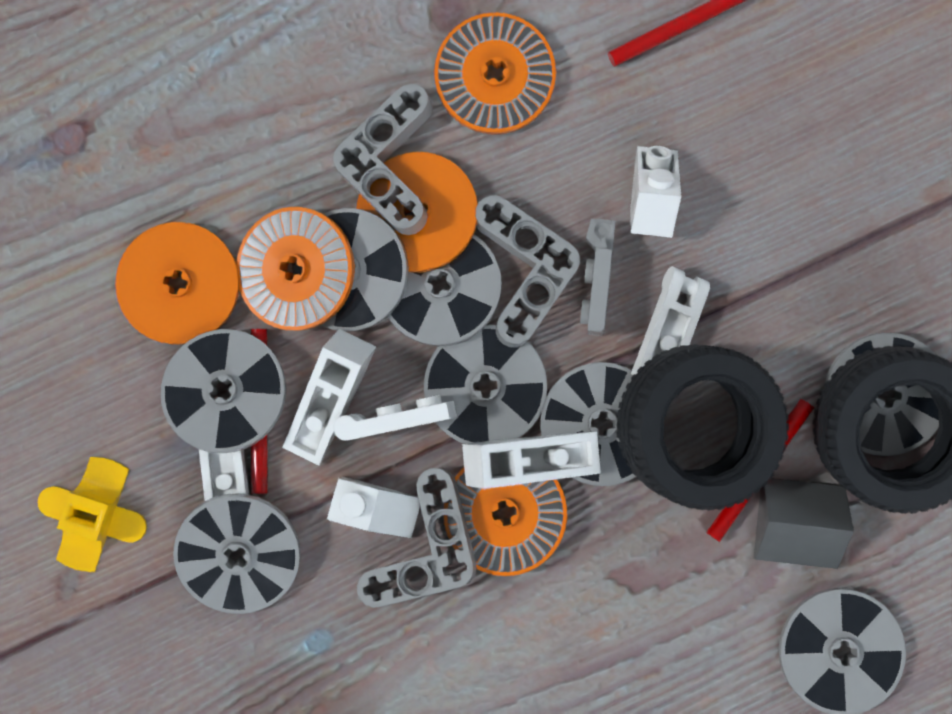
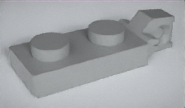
M591 219L586 236V241L595 252V259H587L584 283L592 284L591 300H582L580 324H588V335L602 336V334H605L616 221Z

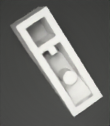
M341 329L330 338L321 350L282 448L318 466L321 464L335 436L333 425L339 417L346 414L364 377L376 346Z
M594 431L462 444L466 486L488 489L601 473L597 432Z

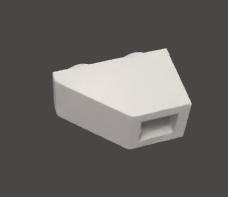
M637 146L630 207L631 233L672 238L681 200L678 150H669L663 146Z

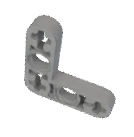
M407 84L399 88L337 147L333 156L334 165L343 178L396 231L404 235L416 234L423 229L428 218L427 210L420 199L383 162L431 116L432 102L425 89L417 84ZM409 100L412 102L418 101L420 107L417 110L407 109L405 104ZM396 112L399 119L402 118V120L404 121V123L401 126L399 125L395 117L392 115L393 113ZM388 124L393 126V134L388 140L378 142L373 139V133L380 125ZM353 155L355 158H359L367 169L363 176L354 165L348 163L347 159L349 156ZM380 178L390 180V189L385 195L376 197L370 194V187L375 180ZM397 199L407 210L413 211L415 217L412 220L402 219L401 214L393 205Z
M490 195L483 198L476 207L477 229L533 268L501 313L496 324V335L502 344L508 347H520L531 338L577 271L580 264V256L572 244L500 196ZM494 208L501 211L499 218L508 225L511 218L517 220L512 226L508 237L502 234L506 228L504 224L497 220H494L491 224L485 221L487 214L483 211L484 209L490 212ZM530 229L537 235L538 244L534 248L524 249L517 244L515 234L519 230ZM545 241L551 244L547 250L548 253L554 257H559L563 253L568 257L566 264L570 269L567 267H562L559 271L554 269L552 266L555 260L546 253H544L541 260L535 257L541 252ZM533 284L544 286L549 293L548 301L543 305L532 304L526 296L527 288ZM518 302L526 312L537 315L538 318L534 320L529 314L521 326L525 334L516 333L511 337L506 333L508 325L504 322L506 320L509 322L516 320L522 311L521 308L514 306Z
M430 468L419 476L416 484L432 555L373 569L364 573L358 581L357 594L365 605L372 608L383 607L460 588L470 583L475 577L477 571L476 560L457 483L454 476L448 470ZM436 475L438 480L446 481L447 488L441 490L442 502L448 503L452 501L453 509H440L433 513L431 512L430 505H439L437 495L427 491V485L433 483L432 476ZM443 515H449L456 520L458 530L451 539H443L437 534L436 523ZM461 541L463 549H456L454 551L458 563L465 562L467 570L461 573L462 580H457L456 575L448 574L446 569L447 566L452 564L451 552L448 551L442 554L440 546H452ZM413 566H419L426 571L428 581L422 590L412 589L406 581L407 572ZM392 571H397V585L402 593L401 596L397 595L398 587L381 592V599L378 598L376 593H369L368 586L374 583L373 576H376L378 582L383 583L396 579Z

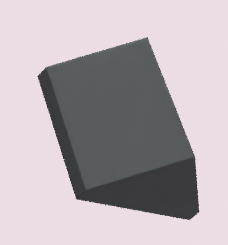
M768 478V483L764 487L762 486L760 490L753 559L838 569L854 533L846 488L838 485Z

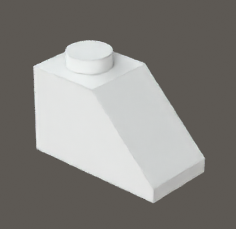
M343 476L338 478L327 520L370 532L412 538L420 509L418 496Z

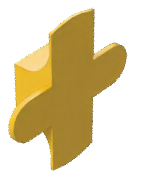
M90 457L83 478L74 491L52 486L40 493L38 497L39 510L45 516L59 520L57 529L63 531L61 545L56 557L57 561L75 570L95 572L107 536L132 543L140 540L145 535L147 530L145 518L135 511L117 506L129 472L127 467L110 459Z

